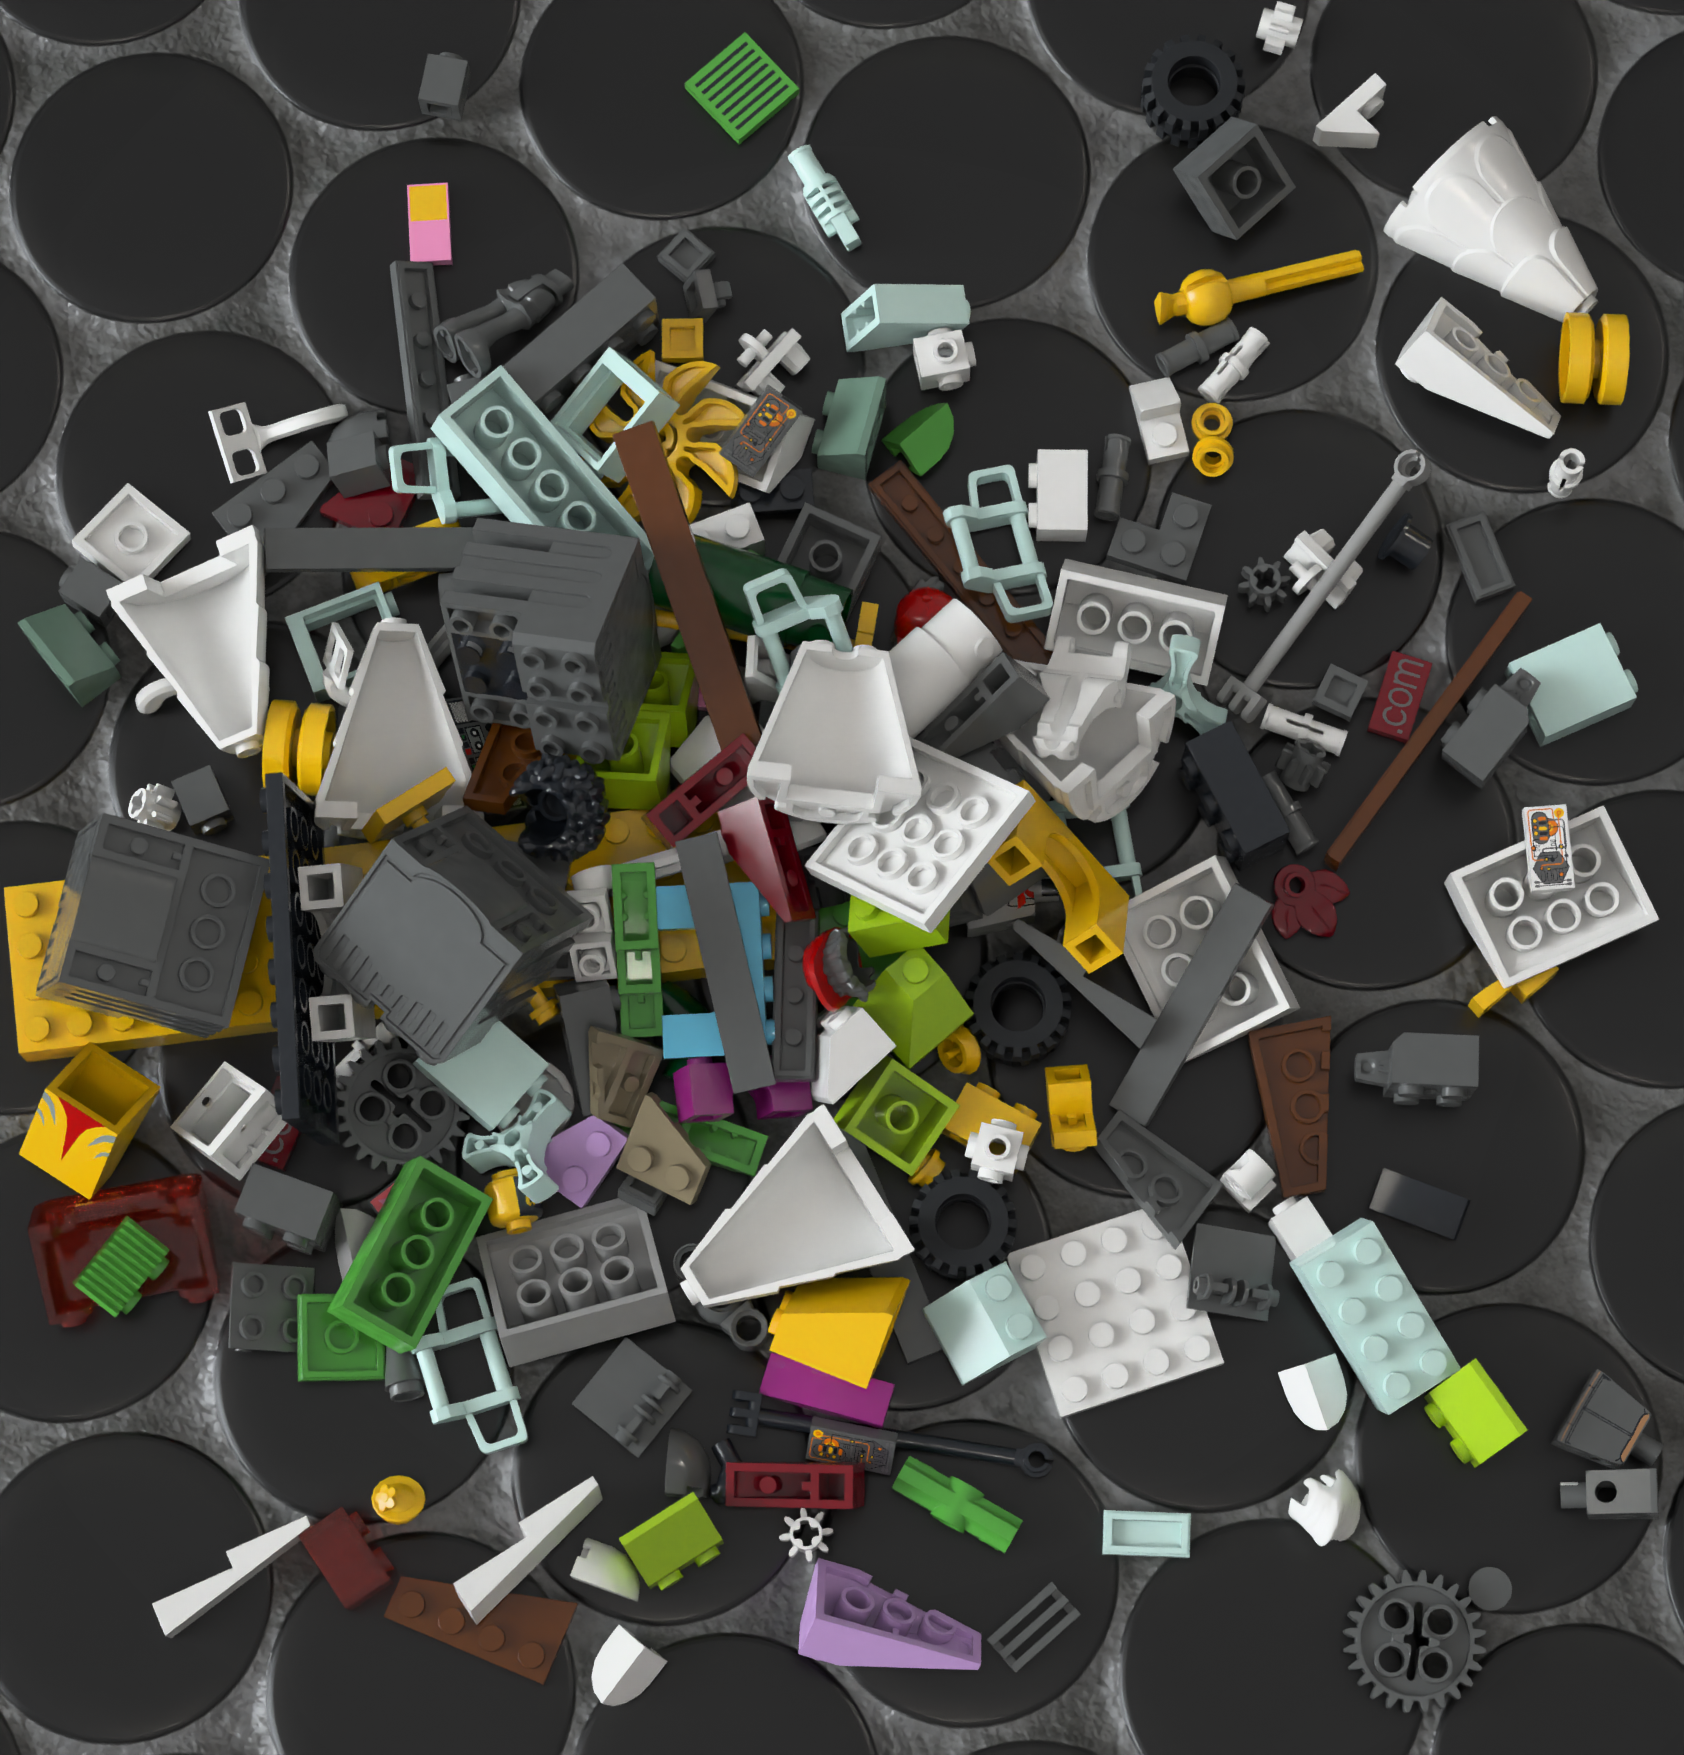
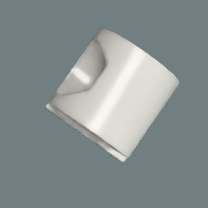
M1248 1149L1220 1179V1182L1224 1184L1222 1187L1248 1213L1277 1186L1272 1181L1276 1176L1273 1170L1251 1149Z

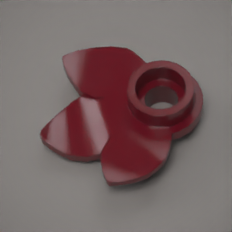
M1289 864L1282 867L1276 873L1273 880V890L1277 897L1271 911L1273 925L1284 939L1293 936L1300 927L1316 936H1333L1337 925V914L1333 904L1349 896L1350 891L1347 884L1337 874L1327 869L1310 872L1308 868L1299 864ZM1293 877H1297L1301 882V889L1297 893L1292 892L1289 887L1290 880Z

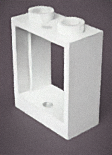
M224 1061L170 1128L196 1150L240 1181L287 1123L282 1120V1115L277 1114L272 1093ZM205 1097H209L208 1104L202 1105V1100Z

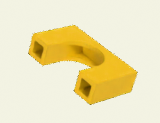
M1024 779L1016 785L1030 791L1036 802L987 863L1008 886H1011L1040 867L1046 871L1055 884L1065 908L1066 922L1063 946L1090 974L1124 952L1129 895Z

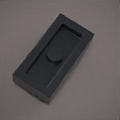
M791 469L770 493L738 482L735 496L733 499L731 498V509L750 502L755 516L800 513L805 502L814 506L812 469Z

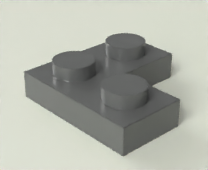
M1172 492L1160 530L1120 517L1106 560L1185 585L1212 505Z

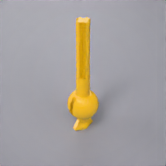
M1352 250L1228 280L1222 273L1213 269H1200L1189 274L1182 281L1179 292L1173 294L1158 293L1154 300L1159 325H1162L1173 316L1185 315L1194 324L1212 326L1223 321L1230 314L1234 303L1363 272L1362 255L1359 250Z

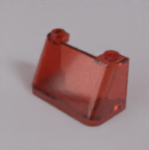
M181 1174L98 1190L90 1200L81 1194L47 1200L36 1205L33 1208L27 1229L49 1325L60 1323L63 1327L81 1325L87 1321L86 1316L94 1311V1307L99 1305L72 1282L126 1216L130 1217L170 1249L165 1255L170 1262L163 1272L154 1281L148 1277L137 1290L142 1294V1297L178 1290L180 1297L188 1298L191 1303H200L210 1300L214 1297V1294L220 1293L221 1284L206 1192L201 1174Z

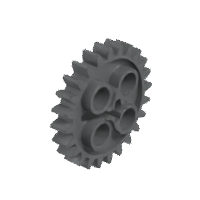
M393 1037L390 1050H386L380 1040L375 1042L376 1054L373 1056L364 1048L359 1050L363 1061L360 1065L351 1060L346 1062L348 1068L353 1073L351 1077L342 1075L337 1077V1080L346 1086L344 1091L337 1092V1099L342 1101V1107L338 1108V1116H343L344 1122L339 1124V1132L348 1131L350 1134L342 1144L343 1147L357 1144L359 1148L354 1159L359 1161L368 1154L371 1156L369 1168L374 1170L383 1161L385 1162L386 1174L392 1175L396 1164H400L402 1169L406 1162L419 1156L425 1159L430 1157L436 1163H442L443 1160L439 1150L444 1148L451 1152L455 1151L456 1148L449 1138L451 1135L464 1137L465 1133L456 1124L457 1121L469 1120L470 1116L460 1112L459 1105L412 1065L418 1056L410 1044L407 1043L406 1048H401L398 1037ZM394 1064H401L408 1070L409 1080L402 1088H395L388 1082L387 1074L390 1067ZM373 1080L378 1081L397 1099L407 1096L409 1099L406 1105L407 1108L427 1122L431 1127L430 1131L425 1132L406 1114L394 1116L392 1112L395 1109V1105L372 1088L371 1082ZM428 1091L437 1093L442 1102L439 1112L432 1116L425 1114L420 1106V1099ZM369 1096L378 1099L382 1107L380 1116L374 1121L364 1119L360 1113V1104ZM400 1124L410 1126L414 1132V1141L408 1148L404 1149L396 1146L392 1138L393 1131Z
M1403 1570L1400 1575V1583L1396 1584L1391 1575L1387 1574L1384 1576L1385 1589L1382 1590L1374 1583L1370 1584L1368 1587L1373 1598L1370 1600L1359 1595L1356 1601L1363 1611H1350L1347 1614L1352 1621L1357 1623L1356 1628L1343 1630L1344 1635L1354 1638V1644L1344 1648L1343 1652L1356 1654L1357 1660L1351 1663L1348 1669H1362L1364 1675L1359 1679L1357 1685L1362 1686L1371 1682L1374 1685L1370 1694L1371 1699H1375L1382 1693L1387 1694L1386 1708H1391L1397 1699L1402 1700L1403 1713L1410 1712L1413 1702H1417L1420 1711L1426 1713L1428 1712L1429 1700L1433 1699L1439 1709L1444 1708V1694L1447 1693L1453 1699L1458 1700L1461 1698V1695L1456 1685L1460 1683L1463 1686L1472 1687L1474 1683L1466 1674L1467 1671L1479 1672L1482 1669L1481 1665L1472 1660L1473 1655L1486 1653L1484 1647L1475 1644V1639L1485 1635L1486 1630L1473 1629L1472 1623L1481 1614L1480 1612L1467 1614L1465 1608L1470 1604L1472 1598L1469 1596L1458 1601L1455 1595L1459 1585L1456 1583L1447 1590L1443 1589V1575H1438L1431 1584L1427 1583L1425 1570H1421L1418 1573L1416 1581H1412L1408 1571ZM1419 1602L1422 1604V1615L1419 1621L1418 1638L1425 1640V1646H1421L1415 1652V1676L1410 1681L1406 1675L1411 1656V1645L1404 1643V1637L1413 1633L1415 1603ZM1395 1604L1404 1609L1406 1622L1402 1628L1395 1629L1386 1623L1384 1612L1388 1605ZM1432 1611H1441L1447 1615L1450 1626L1445 1634L1438 1635L1430 1630L1428 1617ZM1384 1648H1391L1399 1653L1401 1666L1397 1672L1390 1673L1381 1667L1379 1655ZM1428 1654L1437 1655L1444 1662V1673L1438 1679L1427 1676L1423 1670V1660Z

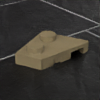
M591 1025L588 1031L590 1113L598 1119L632 1128L645 1094L648 1093L663 1057V1049L656 1044Z
M650 1092L645 1094L616 1168L692 1205L698 1199L711 1163L699 1148L692 1145L688 1133L680 1123H674L660 1106L661 1099L658 1095Z

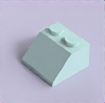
M1006 1261L969 1279L922 1309L962 1386L1034 1350L1047 1338Z

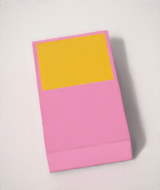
M448 182L407 185L410 261L431 262L433 266L453 265Z

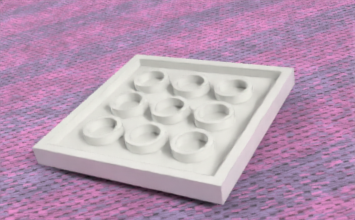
M909 737L921 784V797L910 810L898 816L893 815L891 810L880 813L879 821L837 824L804 866L812 876L922 930L932 933L1036 800L1030 791Z
M1143 1209L1010 1252L1007 1256L1008 1266L1047 1336L1036 1349L1060 1419L1224 1364L1207 1312L1186 1308L1191 1266L1183 1243L1181 1242L1175 1250Z

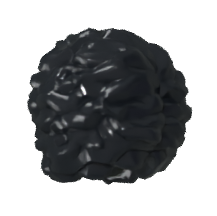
M545 752L542 753L539 761L530 762L526 767V771L519 775L513 783L514 786L509 791L510 796H518L520 800L532 806L526 815L525 830L520 834L518 846L525 854L536 859L550 857L553 862L564 860L568 863L574 862L575 859H579L589 853V851L596 850L606 833L605 825L611 817L607 810L609 800L604 798L606 796L605 780L602 777H598L589 764L583 763L580 765L578 760H571L566 754L555 756Z

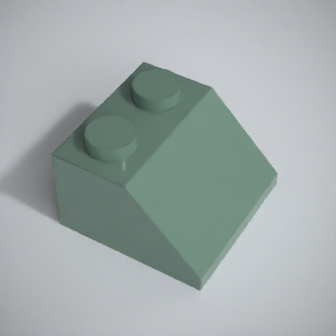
M875 376L838 379L835 392H827L822 415L828 416L824 430L817 429L811 453L817 454L818 469L866 480L887 404L886 378Z
M66 604L26 617L18 622L30 643L81 707H84L122 678L115 667L120 662V659L106 642L98 645L90 634L95 631V628L81 610L73 614Z

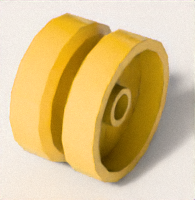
M1566 312L1561 329L1558 363L1559 396L1562 403L1584 404L1589 397L1591 386L1593 385L1594 397L1598 404H1622L1626 391L1630 360V336L1627 315L1603 314L1597 323L1595 332L1590 314Z
M274 699L271 702L263 740L262 780L264 788L266 787L265 774L282 772L293 783H295L297 777L298 786L306 795H317L334 749L336 714L332 704L311 703L305 710L303 718H301V711L296 701Z

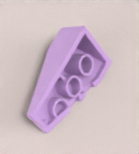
M818 1558L800 1622L799 1655L839 1666L979 1669L981 1665V1633L935 1609L925 1612L906 1602L909 1595L898 1589H895L894 1593L891 1594L870 1583L873 1576L860 1569Z

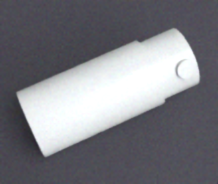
M955 598L922 628L915 627L889 651L908 734L913 739L934 721L971 684L970 681L1002 652L1000 644L989 629L968 607Z

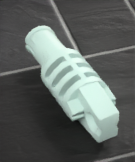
M804 145L797 148L788 156V160L794 166L805 186L803 188L804 198L828 238L837 233L847 251L850 252L862 244L852 226L853 223L860 220L835 176L825 173L812 152L811 146Z

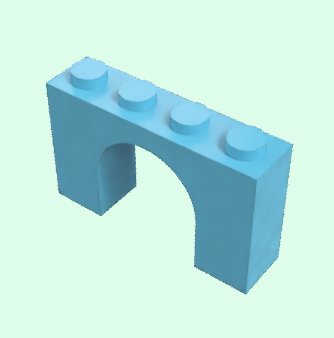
M752 882L729 883L767 1046L772 1045V1041L775 1039V1020L767 1019L766 1002H774L773 976H765L764 959H772L771 933L763 934L762 917L770 916V904ZM685 885L656 886L658 930H695ZM715 1012L662 1015L664 1059L725 1056Z

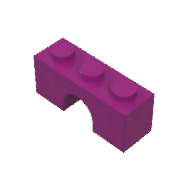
M696 1057L688 1059L686 1066L673 1073L678 1123L718 1122L734 1113L733 1088L727 1063H713L712 1057ZM776 1082L775 1085L747 1091L755 1101L757 1120L797 1118L813 1110L810 1082Z

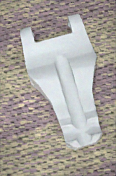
M1061 635L1057 638L1047 667L1043 672H1039L1041 686L1050 700L1044 705L1040 721L1037 723V736L1033 737L1036 756L1046 758L1049 755H1055L1061 760H1076L1079 754V743L1092 721L1108 708L1122 707L1126 699V683L1132 657L1130 642L1117 641L1114 645L1113 655L1109 657L1075 653V637Z

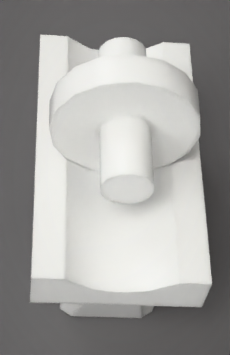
M792 328L788 333L782 332L773 344L766 349L765 346L773 338L768 331L763 329L756 338L744 333L738 341L745 351L737 358V361L745 368L753 359L757 361L735 386L740 391L752 392L757 397L761 395L767 385L781 393L785 386L770 371L780 363L793 376L808 363L810 357L802 346L797 343L802 336Z
M1320 529L1310 535L1304 530L1295 538L1294 544L1283 556L1292 565L1289 570L1299 579L1292 587V590L1297 595L1302 594L1307 589L1311 591L1334 561L1329 555L1335 547L1334 539L1324 529ZM1355 560L1326 598V601L1334 609L1344 603L1363 572V568Z

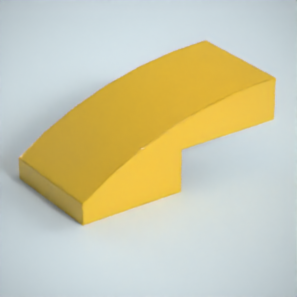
M1556 966L1507 989H1504L1499 980L1475 995L1469 1002L1468 1007L1480 1018L1509 992L1523 1004L1549 982L1559 969Z

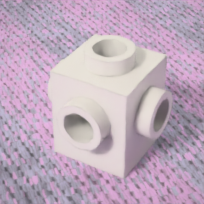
M947 327L938 328L930 331L927 334L928 336L913 339V355L921 390L939 387L942 391H948L961 387L963 382L970 381V367L976 366V358L972 341L964 342L962 329L952 331L951 328Z
M992 1119L991 1124L981 1122L979 1133L970 1132L965 1157L972 1158L971 1170L978 1171L977 1178L991 1183L1002 1184L1003 1180L1012 1182L1015 1169L1024 1171L1029 1146L1022 1144L1024 1132L1016 1131V1124L1006 1120ZM992 1142L1004 1144L1006 1150L1001 1155H994L990 1152L989 1145Z

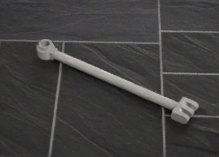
M1406 450L1395 459V473L1391 477L1393 481L1246 680L1242 683L1231 675L1217 694L1216 700L1223 706L1229 704L1228 709L1234 714L1241 713V719L1247 723H1251L1268 702L1257 694L1258 690L1406 490L1409 492L1413 486L1420 485L1428 479L1431 472L1430 463L1417 450ZM1420 465L1419 472L1414 476H1410L1411 469Z

